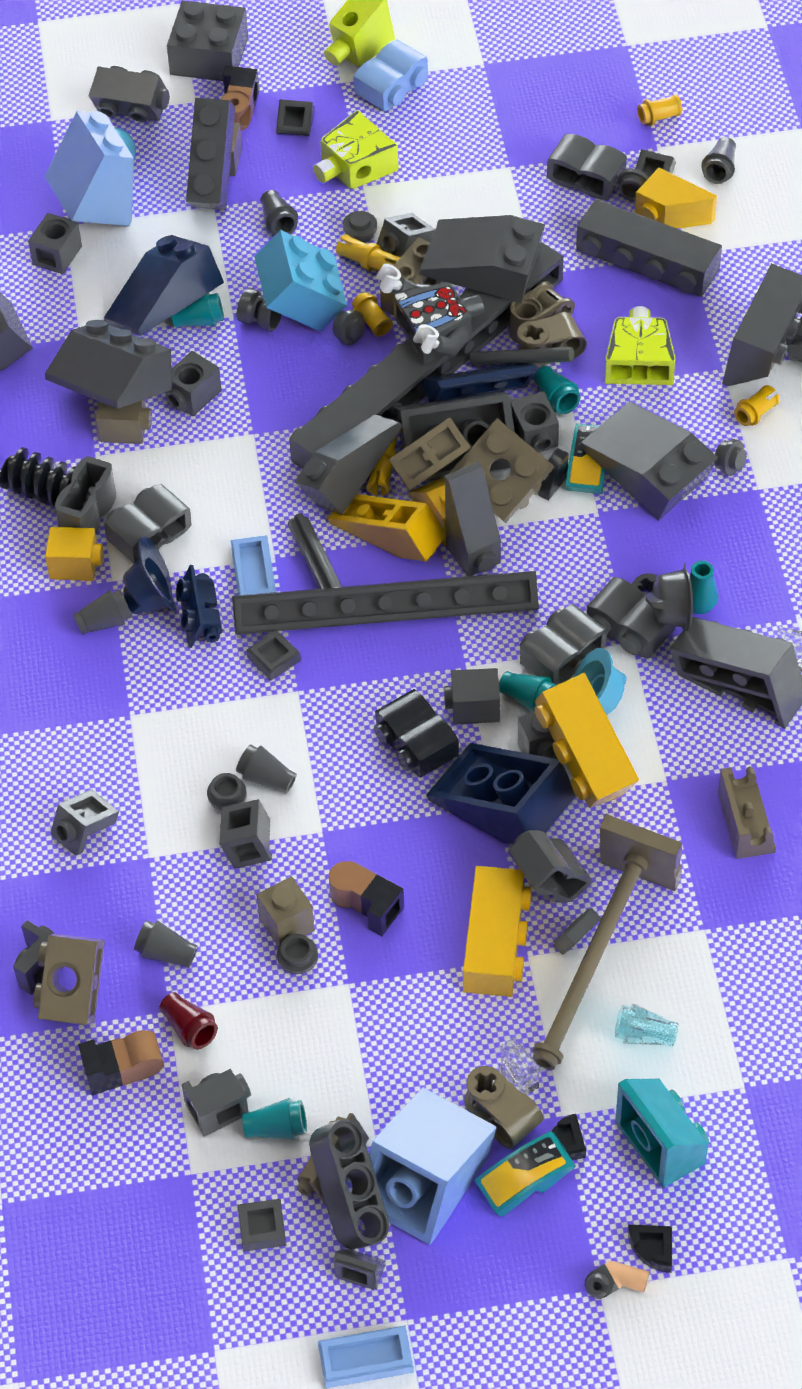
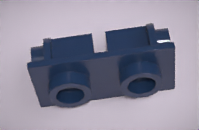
M191 564L183 579H179L176 585V600L181 602L182 608L181 629L183 632H186L188 648L193 647L197 638H205L207 642H216L223 631L219 609H211L217 605L214 581L205 573L195 576L194 565Z

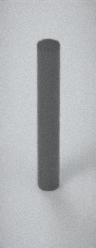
M572 347L477 351L470 354L472 366L572 362L574 360V349Z

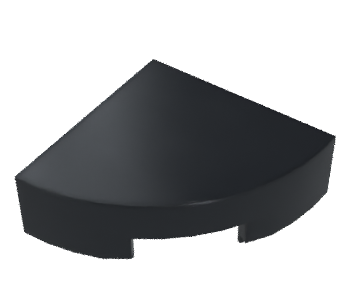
M559 448L554 450L548 460L553 464L554 468L545 480L541 482L542 486L538 496L549 501L566 480L569 460L568 452Z
M576 1113L562 1118L551 1132L555 1133L572 1161L586 1158L587 1151Z
M628 1225L629 1243L636 1256L644 1264L655 1270L672 1273V1226Z

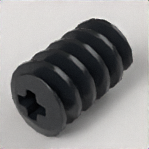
M21 447L15 455L9 456L5 460L0 471V487L6 490L10 488L14 493H23L27 498H36L38 502L43 504L49 503L51 507L55 508L60 492L72 483V473L76 466L72 467L67 474V463L61 461L54 469V458L48 456L41 464V453L34 452L28 459V449Z

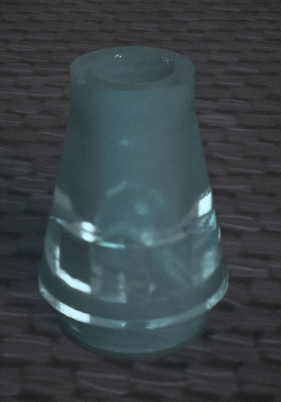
M634 1003L631 1007L621 1005L614 1037L623 1039L624 1044L666 1045L673 1047L678 1033L679 1022L668 1020Z

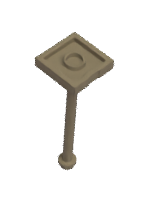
M605 815L600 825L601 864L623 871L544 1043L537 1042L532 1049L534 1053L532 1060L540 1067L554 1070L557 1064H561L564 1055L559 1051L560 1046L638 878L676 891L682 878V865L680 864L682 842L611 815Z

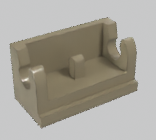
M449 417L388 460L409 492L469 451L471 447Z
M731 767L720 769L718 796L736 859L776 853L773 832L769 826L758 784L756 783L755 770L752 767H747L746 776L741 779L734 778Z

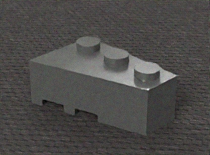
M692 617L689 631L683 630L669 648L678 676L720 697L725 691L743 700L742 708L753 713L757 707L777 717L774 724L786 729L802 706V674L792 642L753 633L746 629L742 630L722 625L716 621Z

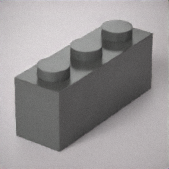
M195 98L186 202L193 208L226 210L235 117V107L229 100Z

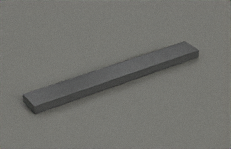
M536 571L232 596L235 635L272 632L275 630L284 631L539 609Z

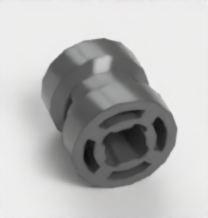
M249 287L245 289L240 297L236 316L240 322L246 324L254 322L261 329L272 332L277 328L282 314L266 308L264 296L261 292Z

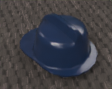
M142 536L138 542L140 558L123 575L125 585L123 593L128 608L133 614L142 612L152 614L167 607L172 611H176L177 607L173 599L171 580L165 561L155 544L148 537Z

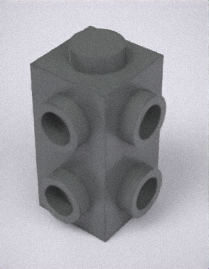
M115 65L110 68L97 67L88 95L98 112L106 114L108 117H115L116 115L129 116L139 122H146L147 119L160 121L163 109L165 110L168 107L170 100L169 90L166 88L160 75L148 70H143L141 73L128 71L123 67Z

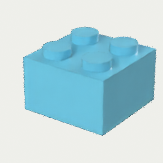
M280 230L254 256L266 308L318 331H322L347 306L343 284L336 264L337 260L328 249H321L306 242L299 236H293Z

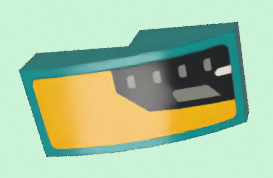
M575 424L565 485L567 491L603 494L606 471L579 447L580 443L599 427L597 425Z
M550 1131L515 1150L482 1173L475 1181L495 1213L504 1217L536 1190L542 1193L547 1191L573 1170L576 1165L555 1133Z

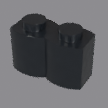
M413 689L375 711L376 725H374V732L384 746L389 744L396 751V757L404 770H412L414 774L422 778L460 755L458 737L448 723L435 713L428 701L417 690Z

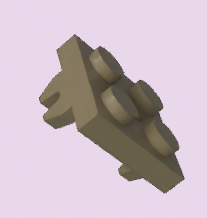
M496 418L449 474L479 461L483 468L494 514L504 523H507L518 509L521 510L527 507L529 498L532 495H537L540 492L541 482L553 470L554 466ZM498 459L507 460L511 465V473L504 480H496L490 474L492 463Z

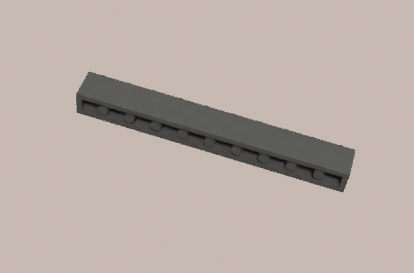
M541 242L539 255L525 294L533 290L541 282L549 281L556 287L563 281L564 256ZM465 288L459 297L462 299L478 293L483 301L485 312L471 318L472 337L456 356L442 355L423 365L408 340L396 345L386 358L380 363L372 365L362 378L356 383L348 385L338 398L329 405L323 406L314 418L304 426L298 427L289 438L291 462L303 470L314 452L373 415L398 421L396 407L418 404L427 396L422 383L424 378L453 374L470 360L471 352L483 349L509 326L510 307L513 301Z

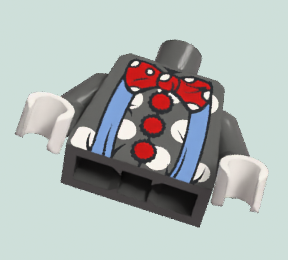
M384 264L376 275V278L381 280L380 289L382 292L390 293L393 291L394 319L423 365L442 355L456 356L472 337L471 318L485 312L483 301L478 293L461 299L450 283L444 282L435 285L415 284L402 278L400 271L390 264Z

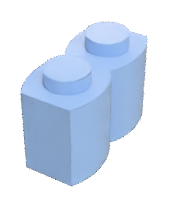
M393 40L381 49L376 58L368 60L356 71L353 76L354 93L383 111L390 110L393 106L399 105L404 100L407 92L425 83L428 77V59L425 55L400 40Z

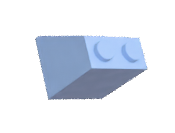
M76 111L46 172L45 179L71 221L130 226L132 222L134 157L106 114L98 111H93L92 113Z
M423 1087L372 1140L369 1156L388 1222L430 1245L486 1162L497 1127Z

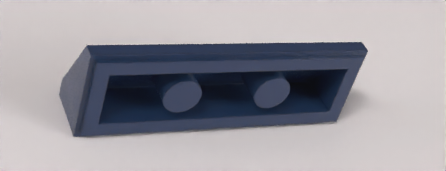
M508 364L424 378L422 383L428 401L434 402L528 387L539 369L534 364Z

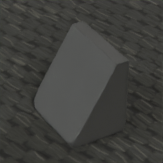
M279 99L276 133L310 136L315 112L313 102Z
M641 149L635 169L643 171L649 177L658 167L673 173L676 161L672 156Z
M342 1249L335 1253L333 1259L335 1277L337 1279L377 1290L386 1266L385 1260L350 1249Z

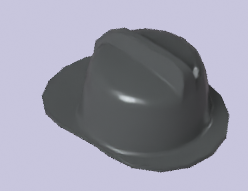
M684 563L682 570L660 574L656 577L653 591L646 594V602L653 607L657 622L664 625L682 627L684 631H689L693 615V593L690 575L686 569V563Z

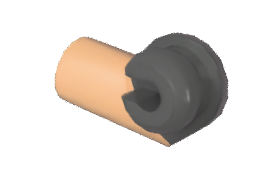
M608 1261L587 1275L584 1286L586 1292L591 1297L597 1299L605 1298L622 1287L644 1293L650 1271L616 1261Z

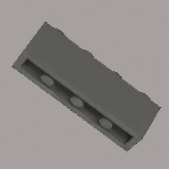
M597 199L594 200L577 225V251L703 297L720 270L722 245Z

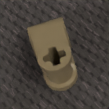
M549 281L541 282L524 295L522 304L512 302L509 321L510 338L520 344L517 338V330L521 324L527 321L551 317L562 312L572 315L575 309V302L570 298H563L555 292L554 286Z
M566 312L536 321H527L521 324L517 330V338L520 342L517 350L572 347L574 349V358L584 352L587 346V341L573 316ZM531 363V364L537 365L538 368H540V367H542V366H544V365H548V364H552V363Z
M480 1066L473 1069L468 1075L466 1082L467 1092L464 1100L465 1107L468 1112L497 1127L494 1138L504 1147L513 1149L544 1120L538 1105L529 1096L519 1091L494 1067Z

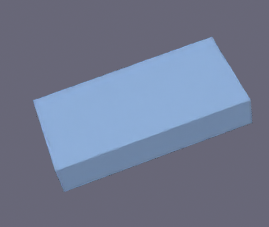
M267 535L230 540L238 595L276 592Z
M406 1325L318 1341L325 1388L414 1373Z

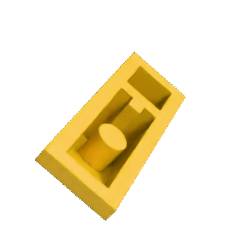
M356 494L343 515L332 512L327 518L330 524L404 559L427 562L446 537V533L428 504Z

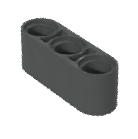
M339 1120L317 1128L310 1137V1153L337 1241L343 1247L350 1250L380 1243L388 1234L389 1222L360 1127L353 1121ZM333 1134L337 1136L340 1142L339 1151L333 1144ZM346 1176L352 1183V1193L346 1187ZM359 1219L363 1222L365 1227L364 1236L360 1233L358 1229Z

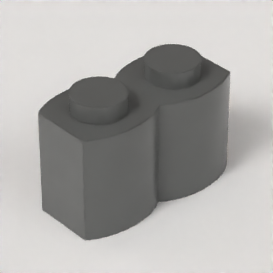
M567 133L548 158L546 177L560 186L578 188L590 197L608 200L618 186L617 179L619 174L626 169L627 156L614 147L595 145L584 136Z
M87 456L75 467L71 478L72 483L66 486L58 495L55 511L58 527L95 528V533L97 534L100 528V518L106 515L115 503L116 489L112 464Z
M162 483L143 489L133 503L115 508L104 521L106 539L133 564L140 558L138 542L142 536L148 537L159 550L163 545L171 543L192 526L190 508Z
M613 577L587 605V614L607 629V638L617 640L621 647L631 655H638L649 659L676 628V626L657 622L653 607L646 602V595L630 582L618 577Z
M574 604L562 610L558 609L551 614L546 626L536 631H530L524 636L520 643V664L535 676L550 677L552 683L561 684L575 674L581 661L589 652L596 648L606 647L607 629Z
M529 830L520 834L515 839L514 845L508 850L509 855L534 891L540 895H552L558 902H572L593 883L591 877L567 843L562 839H551L543 831Z

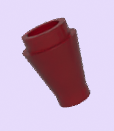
M176 992L168 994L161 1001L159 1006L160 1012L167 1018L184 1046L199 1050L205 1048L213 1041L218 1031V1025L215 1023L212 1013L185 1000Z

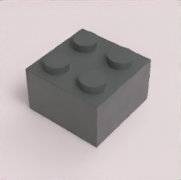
M182 0L166 45L170 75L223 81L222 75L225 66L239 67L249 38L246 8Z

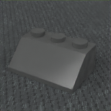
M771 263L733 338L722 384L732 386L769 376L774 364H782L789 346L785 342L787 338L791 340L795 338L801 322L800 319H797L799 313L802 314L801 274Z
M90 320L86 322L85 326L70 331L46 370L45 380L119 409L172 390L171 349L156 344V341L153 339L133 335L130 330L112 327L104 320Z
M504 391L396 407L397 420L402 425L399 431L402 450L449 417L470 447L478 441L496 418L514 432L509 393ZM466 453L425 481L436 480L448 475ZM498 459L492 463L490 471L511 468V465L507 460Z

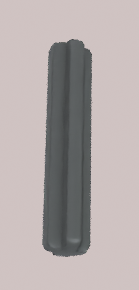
M302 513L296 514L294 518L289 519L288 527L318 589L342 587L309 518L304 517Z

